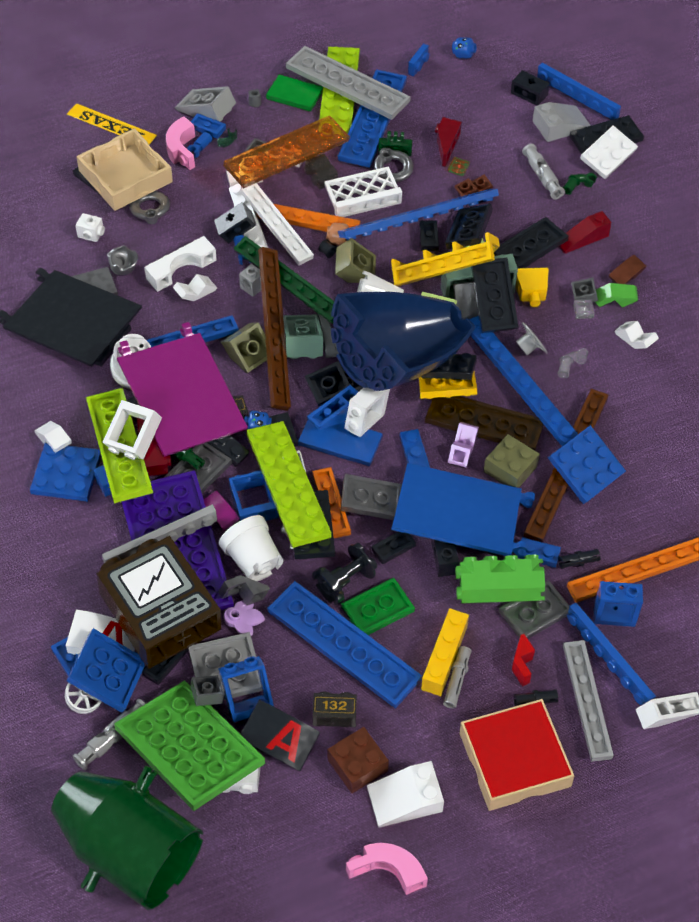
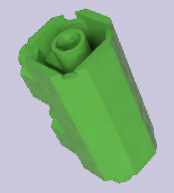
M518 555L505 556L504 560H497V556H486L484 560L477 561L476 557H464L463 562H460L459 566L455 567L456 579H460V587H456L457 600H461V604L544 601L545 596H541V593L545 592L544 567L539 566V564L543 563V559H539V555L524 556L525 559H518Z

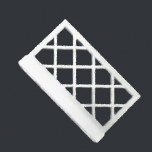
M389 167L324 181L335 209V216L346 217L401 204L402 190L397 186ZM385 173L388 176L386 180L378 177L380 174ZM367 177L372 179L370 183L362 180ZM352 181L356 184L354 187L347 185V182ZM378 181L380 183H383V185L380 188L373 185L374 182ZM337 185L340 188L336 191L331 189L330 186ZM359 185L367 187L365 191L357 188ZM386 185L393 187L390 190H385L384 188ZM343 188L351 191L349 195L341 193ZM372 189L377 191V193L369 194L368 191ZM354 193L362 195L356 198L352 197ZM338 196L345 199L343 201L336 202Z

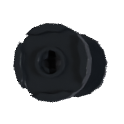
M358 542L348 547V553L352 562L345 567L338 566L331 572L324 567H319L312 573L313 581L315 579L318 581L316 587L328 602L332 603L334 601V605L344 600L342 588L350 583V577L358 571L369 579L375 577L377 563L373 558H369L366 555L363 546Z

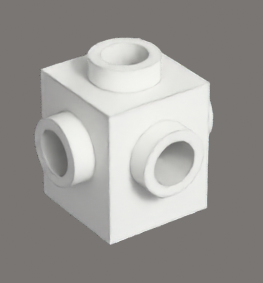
M82 213L75 225L79 238L97 242L105 231L102 218Z

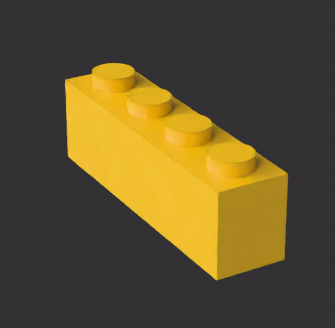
M449 608L423 675L421 690L442 696L452 664L456 659L458 648L462 643L468 626L469 614Z

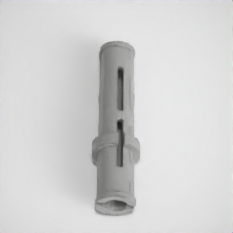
M465 646L458 648L456 660L451 667L453 671L443 705L447 708H456L463 679L469 669L467 665L472 650Z

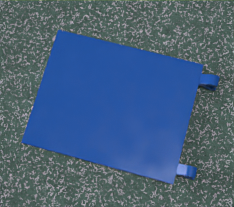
M407 463L391 530L504 556H510L513 552L518 557L524 558L528 543L525 541L513 542L519 503H522L527 508H532L535 493L526 492L522 494V488Z

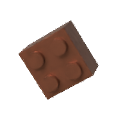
M362 727L327 749L329 763L351 794L388 772L389 760L365 727Z

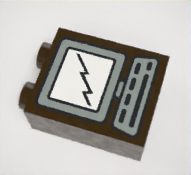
M170 536L160 541L149 539L138 547L136 553L123 560L119 557L112 558L101 566L100 571L96 573L101 597L148 669L221 630V609Z

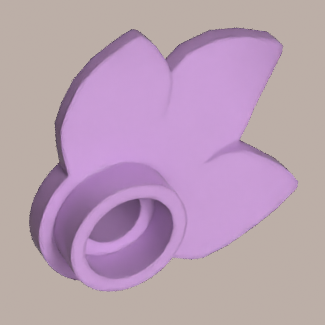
M243 600L237 602L234 607L228 608L224 613L225 623L229 627H235L240 634L250 632V636L253 635L252 626L261 624L265 618L260 611L253 609L254 603L247 606Z

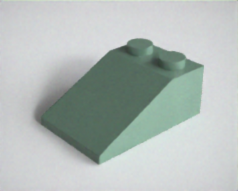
M283 315L287 358H317L318 356H323V333L318 315Z

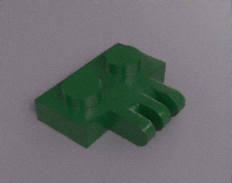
M388 131L387 138H379L378 155L381 149L390 148L391 150H398L411 156L412 140L404 139V132H401L399 137L398 131H394V136H391V131Z

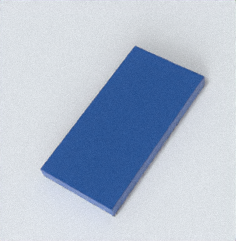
M308 420L298 440V445L370 466L382 440L383 433L369 429L361 437H358L344 429L345 422L319 430Z

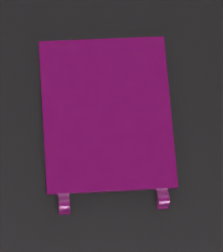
M189 322L183 323V328L180 329L184 338L134 353L130 351L127 340L119 342L121 347H118V351L122 356L118 357L117 361L138 405L154 410L162 417L154 438L164 457L248 428L201 334H193Z

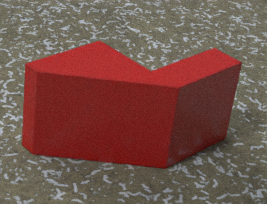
M525 634L520 635L512 665V672L522 687L530 683L532 673L525 663L533 660L535 653L534 647Z

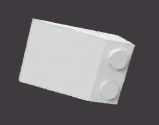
M432 761L409 766L367 785L378 828L443 812L444 800Z

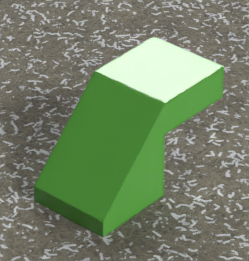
M609 283L596 289L598 298L596 304L599 307L616 301L623 308L638 301L637 287L635 285Z

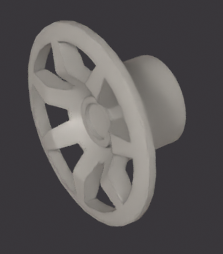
M522 322L526 334L516 341L522 351L529 355L536 348H540L547 354L546 348L526 323Z

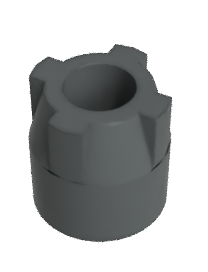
M249 90V105L251 107H259L262 103L259 90Z

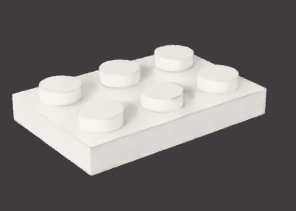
M612 126L581 155L580 159L602 178L606 179L637 150L638 146L616 127Z

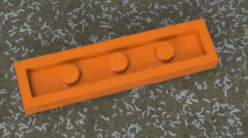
M332 468L312 471L317 491L328 490L333 537L339 538L351 535L346 513L341 511L342 500Z

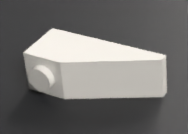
M694 692L652 699L638 707L636 712L643 729L659 727L699 715L698 693Z

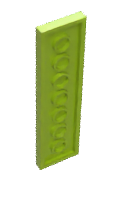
M328 47L327 57L358 71L360 48ZM323 87L318 139L345 141L353 121L354 101Z
M123 388L86 397L114 503L152 494L153 490L144 459L135 458V460L125 457L124 453L119 452V455L108 451L109 447L102 443L121 401H126ZM129 415L117 442L133 447L137 435L131 415Z
M284 421L247 430L248 439L292 548L331 538L330 528Z

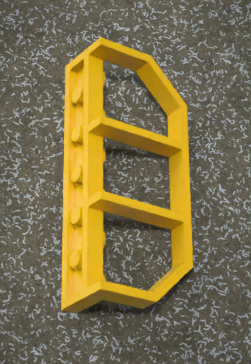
M487 232L485 233L486 242L464 247L457 242H452L453 251L441 255H435L427 250H423L424 259L409 264L391 259L394 285L402 286L494 261V252L500 247L499 238Z

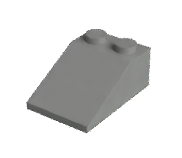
M228 86L192 89L175 109L192 117H195L198 113L220 122L232 110L236 101Z
M548 102L534 107L533 123L547 142L570 136V131L591 126L577 106Z

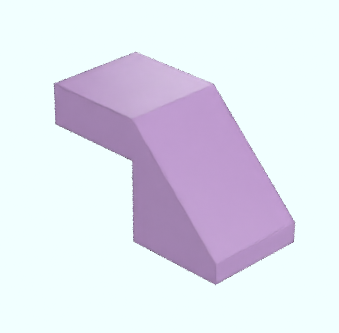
M462 422L459 423L455 442L451 446L448 463L467 467L479 427Z

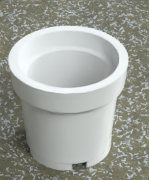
M127 334L117 341L111 357L110 370L112 377L119 385L127 389L131 388L117 361V358L122 356L118 351V347H121L119 342L127 340L132 353L151 348L149 342L138 334Z
M261 515L251 516L239 521L230 527L219 540V546L225 554L232 557L247 578L257 582L272 574L271 570L274 567L278 570L283 564V558L268 532L269 527L264 517Z

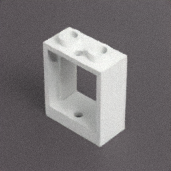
M367 387L360 390L349 401L344 429L361 437L384 416L390 389L374 391Z
M122 400L102 443L108 446V451L119 455V452H121L129 459L135 460V458L143 460L162 417L154 410ZM129 415L145 420L133 447L117 442Z

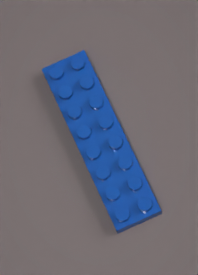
M376 69L373 79L402 92L407 76ZM360 105L338 154V161L370 168L379 147V138H383L390 119Z
M296 581L268 607V613L395 709L422 680L420 673Z

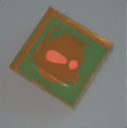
M454 157L448 167V172L464 176L470 161Z

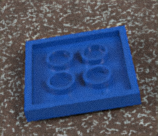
M591 425L548 457L583 504L626 472Z
M45 443L30 487V493L88 502L95 480L93 469L98 468L101 459L100 450L66 446L55 453L49 444Z
M93 628L89 632L66 681L122 713L128 705L145 664L139 654Z

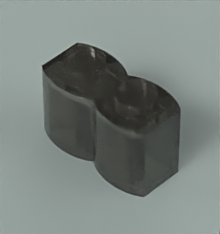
M325 154L305 160L304 171L306 175L311 177L313 185L317 186L318 189L326 188L324 181L338 178L336 169L330 164Z

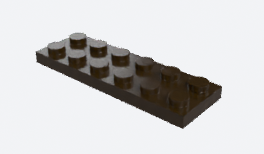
M461 396L433 398L425 417V423L453 431L458 430L460 422L477 426L479 428L476 437L500 443L509 434L533 450H536L544 426L538 417Z

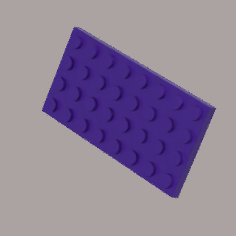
M195 470L150 481L153 490L152 494L122 501L131 541L206 508ZM211 525L204 526L193 534L178 538L175 544L219 608L225 610L234 607L232 596L222 599L218 593L222 584L227 579Z

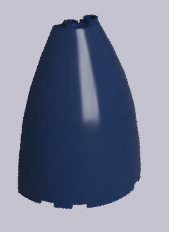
M384 291L337 294L331 317H334L331 337L332 342L336 343L339 353L337 358L341 366L353 381L364 388L368 387L374 391H383L400 386L437 369L463 346L476 328L468 318L462 319L461 310L454 302L410 293Z

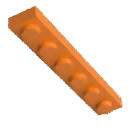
M274 204L287 222L294 226L327 232L328 226H331L332 223H344L349 228L360 225V220Z

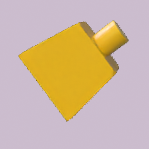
M548 268L518 269L515 288L520 301L530 302L531 307H538L541 304L540 301L546 300Z

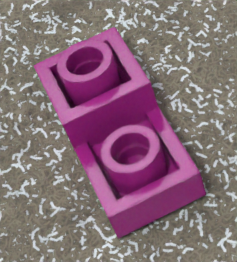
M217 490L204 499L206 507L213 504L217 514L216 523L223 530L232 526L240 519Z

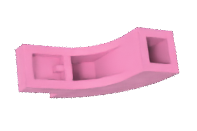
M184 116L175 121L167 131V153L173 164L180 162L181 165L191 170L195 167L194 155L183 145L195 138L194 124Z
M374 843L364 846V856L356 855L350 858L349 862H346V872L349 879L374 869H384L390 871L399 879L405 895L427 887L428 878L419 861L407 850L393 844Z

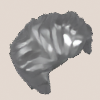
M125 245L113 248L107 254L110 268L117 275L130 274L138 260L136 251L130 250Z

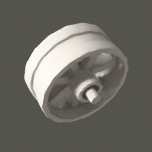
M67 684L64 697L66 704L71 710L76 713L87 714L100 706L102 701L77 688L79 692H69L71 684ZM69 696H78L79 699L73 704ZM88 697L98 701L97 704L90 708ZM81 700L85 701L87 709L77 707Z

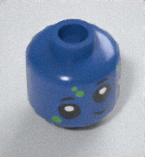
M459 37L452 44V52L457 58H471L473 53H476L477 46L472 38Z
M252 410L249 416L244 417V421L248 427L247 430L271 424L272 418H269L266 412Z

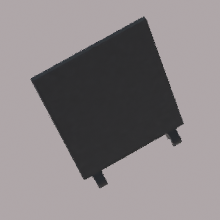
M39 267L35 273L40 275L37 279L43 283L13 316H10L4 310H0V324L4 325L3 329L92 367L142 309V305L57 270L48 273L45 269Z

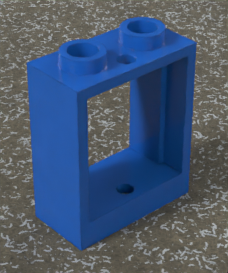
M257 470L249 474L236 475L229 478L230 492L237 515L240 518L239 521L255 515L263 516L265 521L279 518V513L262 471ZM264 485L269 503L242 509L237 491Z
M600 581L594 603V624L635 627L643 604V585Z
M260 656L248 657L244 661L228 663L224 667L218 668L228 710L233 722L250 718L259 699L274 706L265 666ZM258 670L263 695L234 704L228 679Z

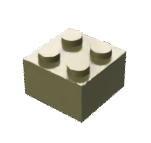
M507 434L485 459L484 472L504 485L519 488L537 468L540 454Z

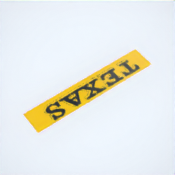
M77 103L67 113L69 116L117 135L135 128L148 144L157 136Z

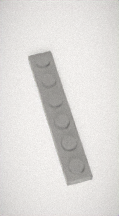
M212 504L102 554L103 562L105 563L115 557L123 560L136 553L138 547L149 539L160 541L170 536L175 542L182 536L193 534L196 530L204 526H210L217 521L216 509Z
M585 641L565 642L563 649L591 762L613 759L614 755Z

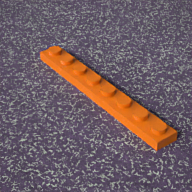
M699 537L567 583V588L575 603L597 596L600 581L635 583L698 561Z

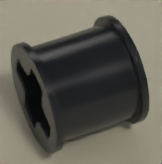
M324 240L319 245L318 250L324 253L327 258H331L336 253L337 247L333 246L328 240Z

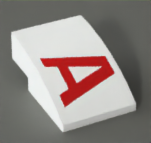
M76 610L66 643L68 653L73 655L79 654L89 632L93 628L130 650L135 651L116 618Z

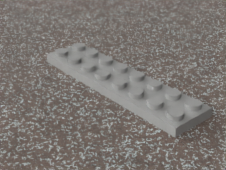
M306 46L286 63L287 69L391 120L410 102V96Z

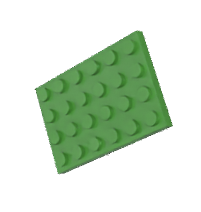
M185 680L114 723L115 730L193 811L265 764V758L211 705L196 706L190 685Z

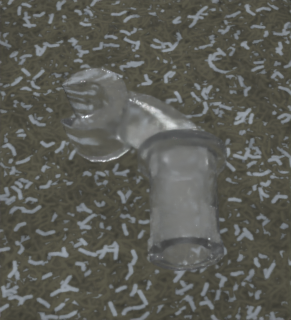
M581 348L578 351L561 356L559 358L560 366L557 375L561 378H568L574 361L579 364H585L589 353L588 350Z

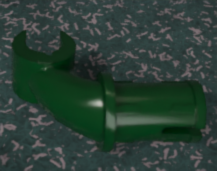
M594 173L570 175L567 183L563 186L565 194L571 195L572 191L580 183H584L586 187H592L597 176Z
M192 448L171 454L172 460L177 458L178 463L181 460L183 462L186 461L197 471L205 464V460L195 454Z

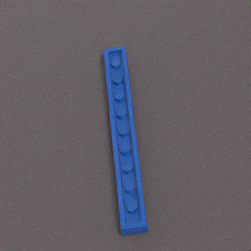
M486 189L339 230V238H346V241L350 238L356 239V235H371L374 230L381 232L388 230V226L399 227L406 221L413 223L417 222L420 217H423V219L434 217V213L439 215L445 214L452 208L453 210H460L466 204L474 206L479 204L478 201L481 200L483 202L492 201L493 197L499 195L498 189Z
M479 316L469 319L476 326L470 336L559 444L564 446L577 436L578 433L495 334L493 332H481Z

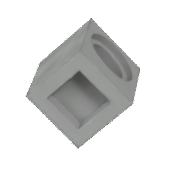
M251 264L239 274L240 288L254 297L261 291L260 269Z

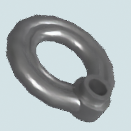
M390 148L381 149L380 154L374 161V170L384 168V163H389L392 159H396L403 163V169L399 173H392L395 182H401L409 178L414 166L411 158L406 153L398 150H391ZM387 173L379 175L380 178L385 180L388 177Z
M154 191L130 203L129 208L131 213L137 218L145 220L148 224H155L158 218L165 215L169 210L170 201L165 194ZM146 200H156L160 203L157 209H147L145 211L140 208V204Z

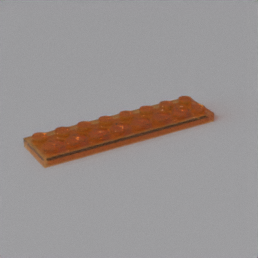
M329 115L224 161L223 166L244 189L349 142L350 136Z

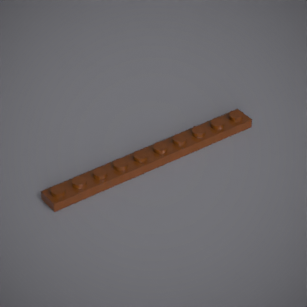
M261 247L258 252L271 408L288 411L291 408L278 250Z
M594 389L590 390L573 426L578 434L590 425L593 429L595 428L608 400V394ZM555 467L524 532V537L542 543L569 486Z

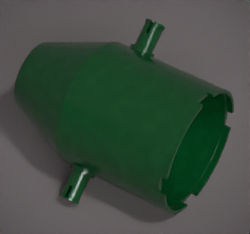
M145 766L136 783L82 771L75 773L63 784L56 794L51 806V812L77 859L89 867V871L81 883V888H85V891L92 893L100 878L103 877L146 910L158 907L169 897L167 892L174 884L179 886L195 862L203 840L200 838V834H204L203 831L149 793L148 789L157 775L155 770L153 773L151 772L153 770L151 767Z

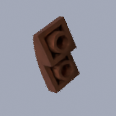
M485 174L473 181L468 178L454 186L460 196L493 189V185Z
M632 255L609 274V278L616 284H627L632 278L635 279L647 266L635 255Z

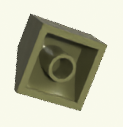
M350 238L336 248L335 274L339 278H342L347 283H359L361 278H365V275L362 274L363 271H368L375 275L376 255L357 241Z
M258 322L247 324L221 342L229 357L246 373H249L267 360L265 333Z

